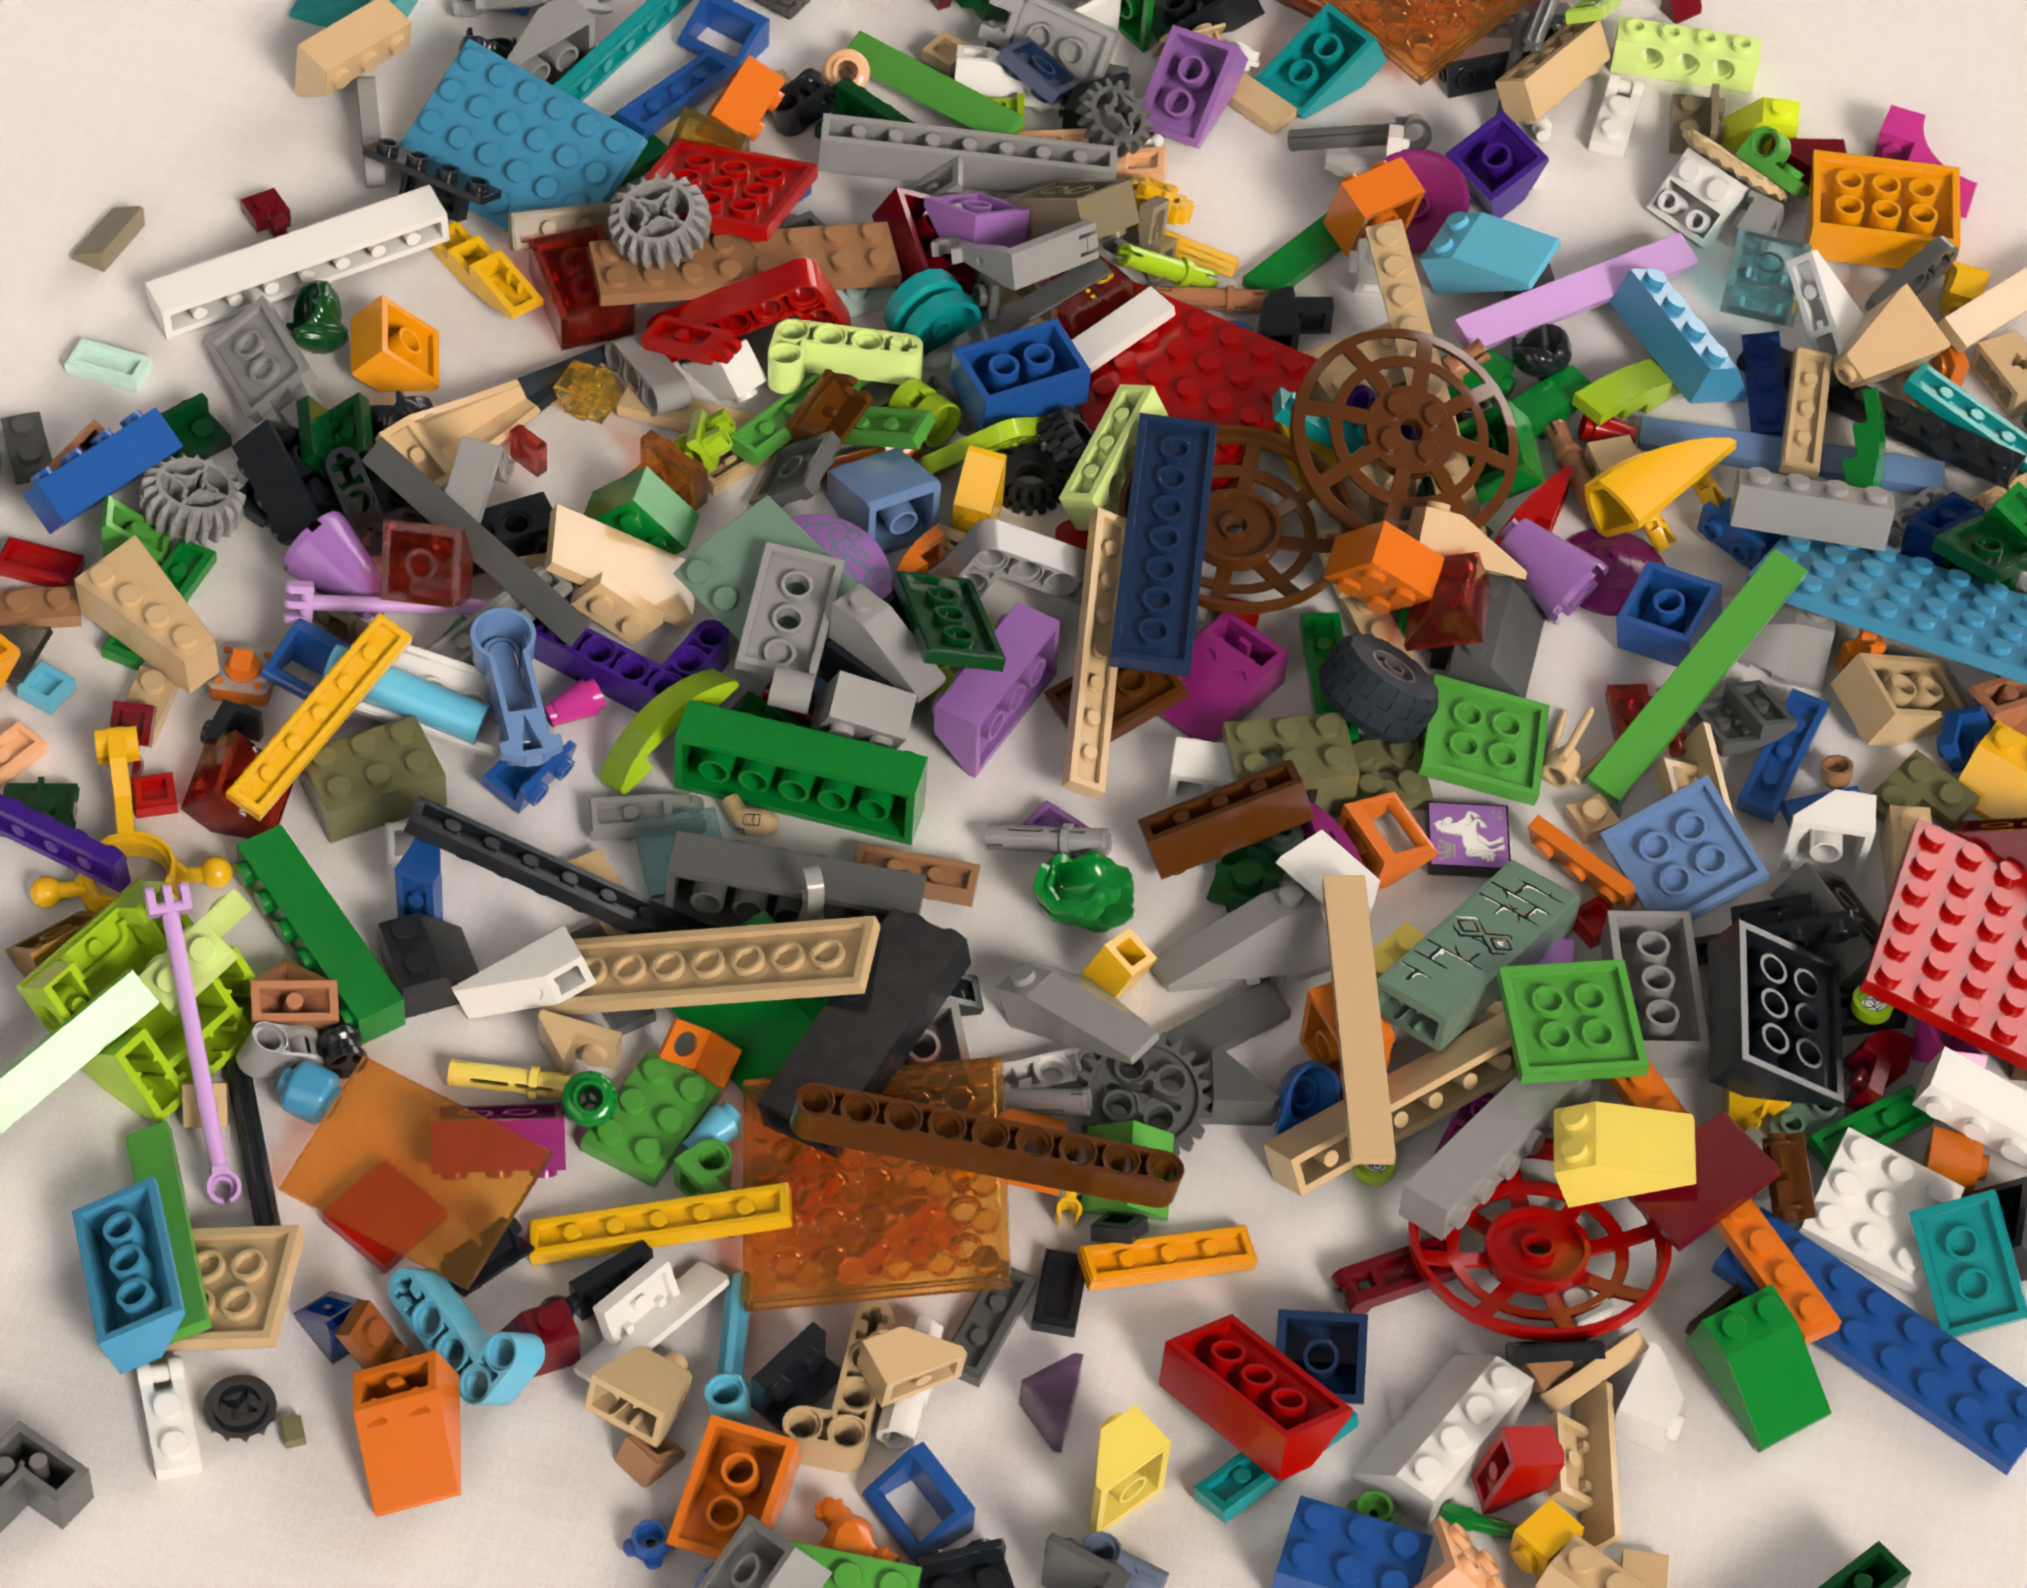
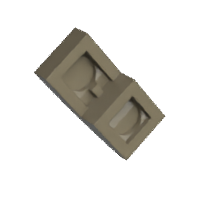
M1156 195L1140 205V223L1138 224L1139 245L1141 248L1175 258L1178 238L1165 235L1170 199ZM1146 273L1150 282L1157 283L1164 279Z

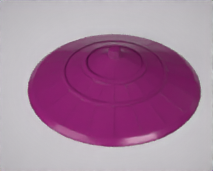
M1408 149L1389 155L1383 160L1390 162L1402 156L1426 191L1405 231L1411 253L1425 252L1450 214L1460 211L1468 213L1470 194L1464 175L1450 159L1430 150Z
M1594 528L1578 532L1566 539L1569 543L1603 561L1609 567L1605 576L1600 571L1597 573L1594 580L1599 585L1580 605L1583 609L1597 614L1618 616L1648 560L1666 566L1660 554L1655 552L1654 547L1642 538L1629 532L1606 538Z

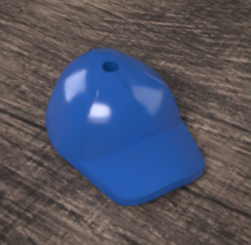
M1307 1060L1295 1065L1287 1072L1276 1092L1280 1096V1112L1276 1123L1275 1136L1338 1102L1341 1086L1335 1070L1322 1064L1319 1060Z

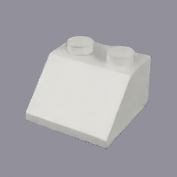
M1835 789L1794 814L1778 864V872L1793 874L1805 862H1808L1844 878L1846 882L1859 884L1875 836L1877 795Z

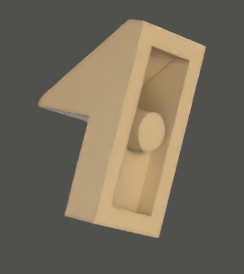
M540 1010L538 1015L539 1042L556 1072L570 1074L576 1059L584 1061L593 1067H606L617 1071L622 1059V1032L546 1010Z

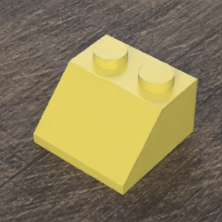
M1136 1405L1122 1414L1120 1412L1112 1414L1100 1427L1093 1480L1090 1533L1104 1532L1164 1489L1171 1441Z

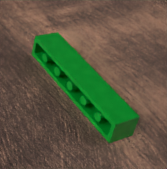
M280 824L236 844L238 862L234 864V870L240 883L244 887L249 885L254 891V899L260 912L264 916L269 914L272 917L274 928L280 941L284 945L289 943L294 949L297 964L329 980H337L339 1026L348 1025L358 1028L362 1034L363 1044L405 1025L403 997L283 826Z

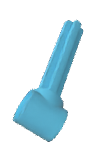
M734 1272L733 1276L728 1277L730 1285L725 1290L717 1375L712 1377L706 1384L704 1395L709 1417L715 1415L747 1425L751 1417L748 1404L750 1385L744 1378L753 1281L750 1276L743 1275L742 1272Z

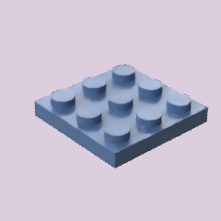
M1708 774L1599 833L1603 844L1622 875L1635 884L1636 897L1644 911H1687L1691 913V920L1694 921L1770 879L1768 870Z

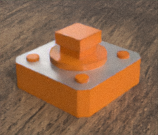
M228 642L220 644L217 650L220 672L207 682L209 697L217 701L227 700L233 703L260 707L269 704L274 684L262 678L261 674L276 650Z

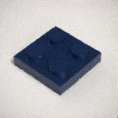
M1029 36L1005 46L996 57L1003 64V69L1008 75L1025 82L1031 87L1032 95L1043 103L1053 105L1064 97L1070 96L1076 85L1083 83Z

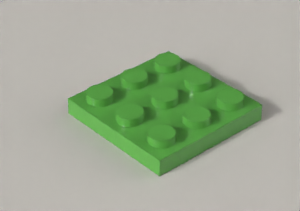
M1434 674L1432 679L1438 688L1439 707L1423 732L1418 775L1535 806L1540 794L1550 705Z
M1624 959L1499 967L1497 981L1520 1084L1647 1075L1649 1063Z

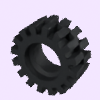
M1066 405L1039 424V431L1042 433V440L1047 443V450L1054 455L1053 459L1056 463L1059 462L1061 464V469L1064 472H1068L1070 477L1094 432L1087 427L1088 423L1084 419L1081 420L1080 414L1077 411H1073L1072 407H1067Z
M1028 443L1021 444L1020 451H1018L1016 446L1009 448V454L1006 452L1002 453L1007 455L1002 506L1008 509L1013 505V513L1019 514L1021 509L1026 510V516H1033V510H1037L1039 515L1046 514V507L1052 511L1056 508L1057 503H1061L1059 496L1065 487L1066 472L1061 469V464L1059 462L1056 463L1053 459L1052 452H1049L1047 449L1044 452L1041 451L1040 444H1035L1034 449H1029ZM1021 476H1035L1043 481L1029 484L1017 478Z

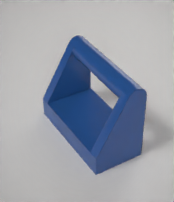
M700 0L679 35L677 45L698 56L709 49L737 68L748 55L756 59L769 46L770 19L732 0ZM708 27L743 46L735 58L696 38Z
M300 618L291 627L264 667L261 677L305 700L315 687L282 669L293 660L323 676L334 647L339 644L350 648L351 644Z
M415 838L395 867L398 918L420 912L443 920L440 848Z
M924 1442L907 1450L865 1488L861 1494L914 1564L915 1559L922 1557L925 1553L936 1549H944L973 1531L974 1505ZM910 1480L913 1481L943 1520L922 1541L918 1540L884 1496Z

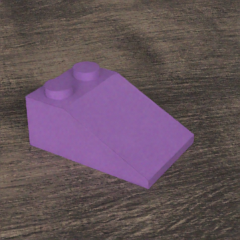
M1173 25L1144 95L1146 102L1142 106L1144 109L1152 110L1153 113L1147 119L1154 124V128L1150 133H1157L1162 135V137L1199 149L1237 89L1248 62V58L1237 45Z

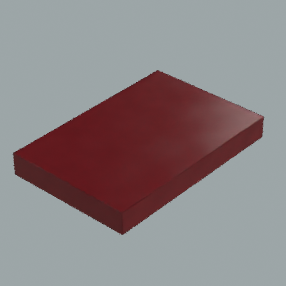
M1721 1111L1695 1131L1696 1184L1627 1197L1678 1252L1781 1176L1780 1167L1724 1111Z

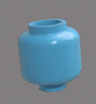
M309 1060L301 1062L295 1069L287 1067L276 1087V1090L282 1093L280 1100L282 1109L312 1125H316L324 1119L330 1121L336 1114L345 1094V1090L340 1088L341 1080L336 1073Z

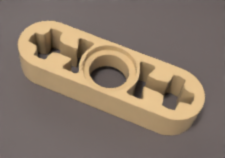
M1635 1328L1605 1346L1606 1359L1584 1360L1546 1392L1538 1394L1550 1413L1557 1412L1645 1353L1649 1345L1639 1329Z

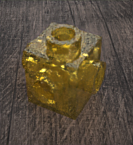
M573 359L553 387L565 412L570 413L578 420L585 421L588 419L599 424L605 421L622 397L615 382V376L609 369L602 365L592 366Z

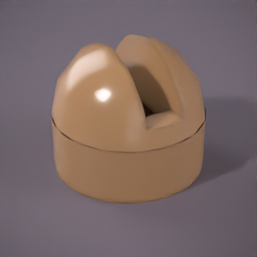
M1842 755L1825 757L1821 761L1820 767L1822 782L1832 790L1848 786L1853 775V762Z

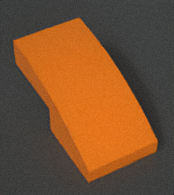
M934 525L908 549L896 571L927 574V571L944 560L946 534Z

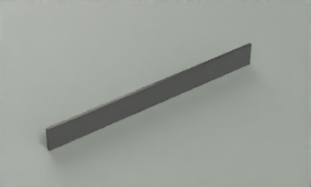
M1099 257L1067 271L1001 310L996 320L988 321L986 319L923 356L922 378L920 380L927 383L933 379L934 373L950 366L953 349L1015 331L1112 274V270ZM879 382L865 390L874 399L870 406H888L893 393L900 385Z
M382 436L361 460L569 647L574 644L589 626L591 621Z

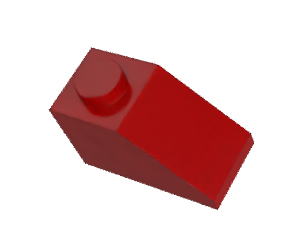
M1552 1425L1503 1427L1471 1475L1483 1515L1493 1514L1550 1487L1565 1465L1564 1449L1558 1443Z

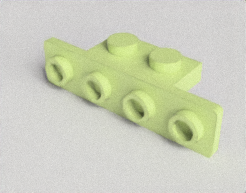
M235 889L231 890L227 895L217 898L210 906L209 911L197 923L183 930L195 998L239 958L221 938L252 909ZM167 949L163 954L152 958L146 965L145 971L138 977L155 998L175 1017L180 1013L169 951Z

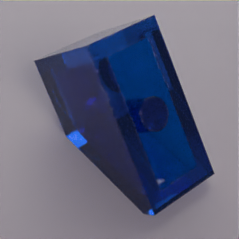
M1954 491L1908 517L1899 554L1912 558L1923 557L1931 560L1934 565L1941 567L1944 557L1931 550L1934 537L1978 515L1983 516L1985 508Z

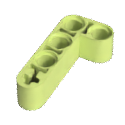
M801 319L782 320L775 327L768 349V387L779 394L793 393L800 389L806 372L822 374L825 369H832L835 373L848 374L859 380L901 385L907 380L922 378L923 342L917 336L906 333Z

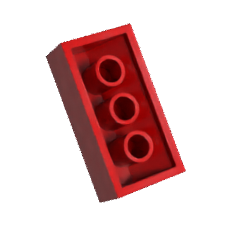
M1233 1314L1165 1341L1158 1385L1278 1482L1312 1467L1352 1416V1407Z

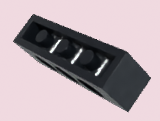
M544 491L485 508L481 525L517 557L547 553L550 512L553 508ZM433 524L394 534L395 561L411 594L432 590L462 579L473 578L486 572L471 558L462 556L460 554L461 549L458 550V553L432 548L429 544L435 528Z

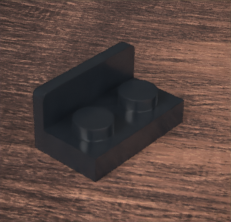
M812 1322L751 1378L750 1407L780 1431H782V1421L787 1411L796 1406L812 1407L839 1381L841 1368L826 1357L825 1330Z
M977 1539L965 1547L948 1551L936 1549L925 1553L922 1557L915 1559L914 1566L922 1567L919 1588H1015L1005 1561L1006 1545L1004 1539Z

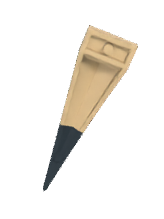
M605 344L490 389L410 414L379 432L375 441L377 442L382 436L438 487L444 489L448 485L462 436L499 446L502 445L606 360Z

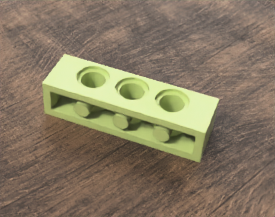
M1620 16L1613 45L1610 72L1710 88L1712 83L1720 84V89L1751 94L1759 65L1761 38Z
M1120 384L1066 483L1059 499L1076 530L1089 531L1090 514L1098 507L1118 515L1121 488L1128 472L1134 465L1140 413L1168 416L1154 386Z

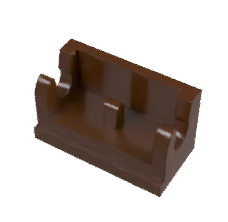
M825 369L785 423V426L796 442L832 430L841 440L840 447L874 399L870 393L852 388L859 381L854 376L835 373L832 369Z

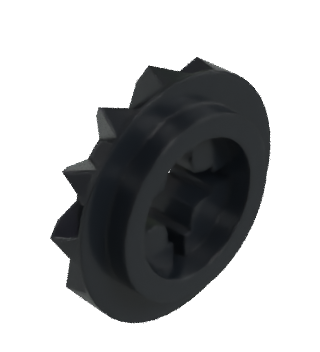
M234 1375L224 1378L208 1391L204 1399V1419L208 1423L211 1433L217 1432L221 1434L227 1442L231 1438H241L247 1442L250 1436L257 1433L264 1435L266 1427L271 1422H275L277 1409L275 1394L266 1382L254 1376ZM247 1397L248 1411L250 1413L243 1412L240 1418L233 1420V1410L231 1408H238Z

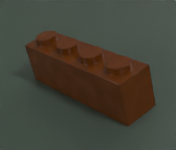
M1289 759L1137 821L1151 859L1162 880L1172 875L1182 874L1186 870L1210 860L1219 859L1225 854L1245 846L1257 844L1263 839L1283 831L1295 829L1303 823L1315 819L1303 781L1292 760Z

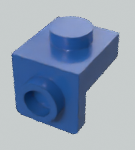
M1983 706L1951 710L1945 713L1941 734L1937 736L1936 745L1940 757L1945 758L1953 773L1963 772L1971 758L1974 741H1981L1994 726Z

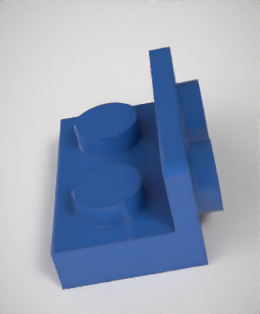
M1730 497L1727 498V501L1720 503V507H1716L1711 502L1706 503L1702 507L1697 531L1750 570L1783 537L1780 534L1730 526Z

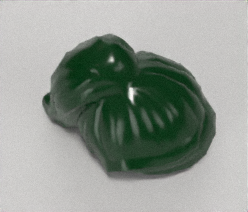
M315 280L308 282L300 289L296 297L292 323L285 324L290 330V334L297 346L313 354L325 355L343 347L349 341L348 329L341 323L342 309L336 290L332 288L328 281Z

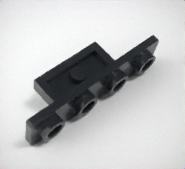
M381 138L375 143L363 146L362 155L402 171L398 195L430 184L445 209L448 219L461 222L467 219L470 201L482 205L501 198L502 190L489 185L490 182L487 179L470 177L459 172L460 169L454 165L440 164L429 159L430 156L424 152L410 151L400 147V143L396 140Z
M1812 892L1730 907L1732 924L1740 919L1804 949L1809 945L1825 942L1833 944L1843 943L1849 938L1861 935L1860 926L1852 910L1817 916L1816 899ZM1720 933L1694 938L1698 965H1708V942Z

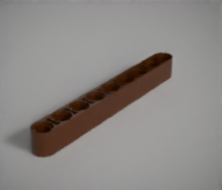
M808 1083L798 1089L790 1116V1128L793 1133L807 1141L1153 1208H1163L1169 1206L1174 1201L1185 1172L1181 1159L1174 1153L1165 1150L821 1083Z

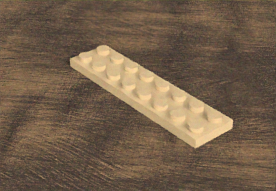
M876 916L573 939L596 984L560 1004L544 1006L542 1009L560 1015L865 994L881 926Z

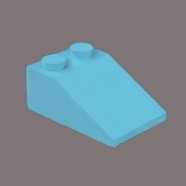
M1460 211L1450 214L1421 256L1420 261L1435 295L1525 291L1532 289L1561 243L1559 238L1484 212L1465 213Z

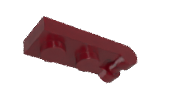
M1436 1237L1420 1241L1422 1249L1446 1251L1445 1238L1442 1241ZM1409 1245L1337 1270L1331 1277V1282L1336 1291L1343 1293L1346 1298L1344 1306L1348 1313L1366 1314L1373 1307L1429 1289L1428 1285L1419 1275L1411 1257ZM1428 1265L1442 1284L1457 1279L1450 1267ZM1368 1281L1371 1287L1361 1290L1358 1284Z

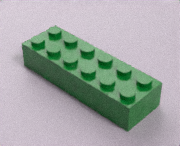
M689 700L675 734L674 788L724 800L729 795L737 794L746 806L912 845L925 806L928 757L911 751H901L880 746L870 741H860L839 736L832 732H822L797 726L790 722H780L759 717L752 713L738 712L718 707L711 703Z

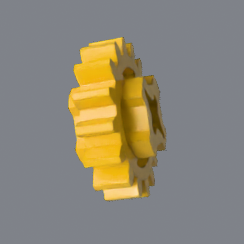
M1142 176L1141 181L1131 179L1138 215L1140 205L1157 195L1170 199L1166 224L1169 223L1176 226L1177 223L1185 225L1186 222H1190L1194 202L1188 200L1186 195L1177 194L1179 189L1177 186L1147 176Z

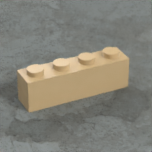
M1601 20L1565 24L1543 42L1538 53L1533 54L1531 52L1495 82L1503 111L1513 121L1533 124L1542 120L1543 114L1561 104L1562 99L1567 94L1579 89L1581 83L1586 78L1600 71L1599 68L1611 58Z

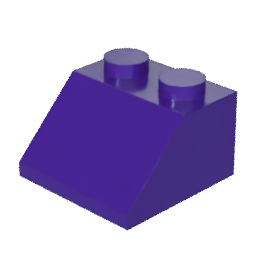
M1503 110L1445 153V156L1464 175L1470 197L1487 214L1498 218L1504 217L1526 199L1549 162L1548 156Z

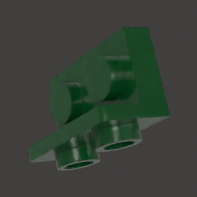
M203 393L183 400L178 405L160 413L184 446L172 456L175 459L183 453L188 458H194L198 454L200 459L206 460L232 446L231 435L210 414L208 398Z

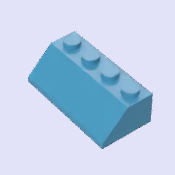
M1658 268L1630 269L1610 304L1666 375L1673 381L1690 404L1744 401L1748 395L1738 367L1730 359L1726 349L1719 345L1709 333L1705 323L1699 320L1688 307L1687 301L1667 281L1666 275Z
M152 1176L72 1211L97 1343L120 1375L163 1357L186 1314L158 1181Z

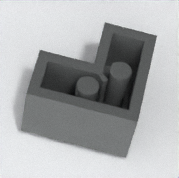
M18 1421L0 1439V1533L27 1506H30L63 1530L94 1498L89 1469L21 1421Z

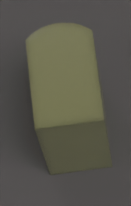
M301 1415L279 1420L285 1448L306 1445Z

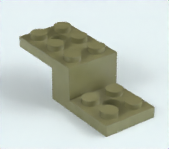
M1339 712L1223 723L1222 734L1234 781L1291 759L1303 781L1309 801L1321 807L1332 818L1340 816L1344 804L1390 792H1396L1409 811L1425 809L1426 802L1433 801L1434 799L1428 777L1418 775L1421 750L1417 738L1398 744L1379 739L1351 741L1346 720ZM1272 751L1277 753L1280 758L1269 760L1261 755V753ZM1386 771L1391 773L1394 778L1383 780L1378 775H1375V773Z

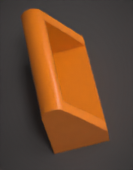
M1396 792L1343 805L1337 823L1356 847L1361 858L1360 863L1380 879L1378 889L1392 885L1437 856V849ZM1390 811L1415 848L1394 853L1372 821Z

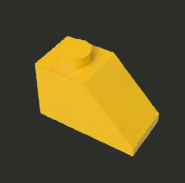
M969 445L953 503L951 527L968 533L978 521L990 518L998 519L1003 505L1007 455Z

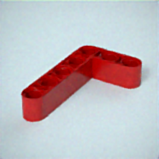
M798 258L658 313L647 321L646 327L648 329L661 314L725 329L731 332L734 338L796 314L801 320L852 326L848 308L819 266L811 259ZM666 355L672 363L682 360L681 358Z

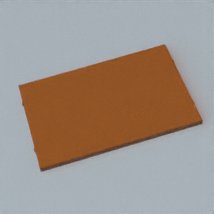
M363 1056L280 1185L279 1190L456 1285L469 1290L553 1153Z

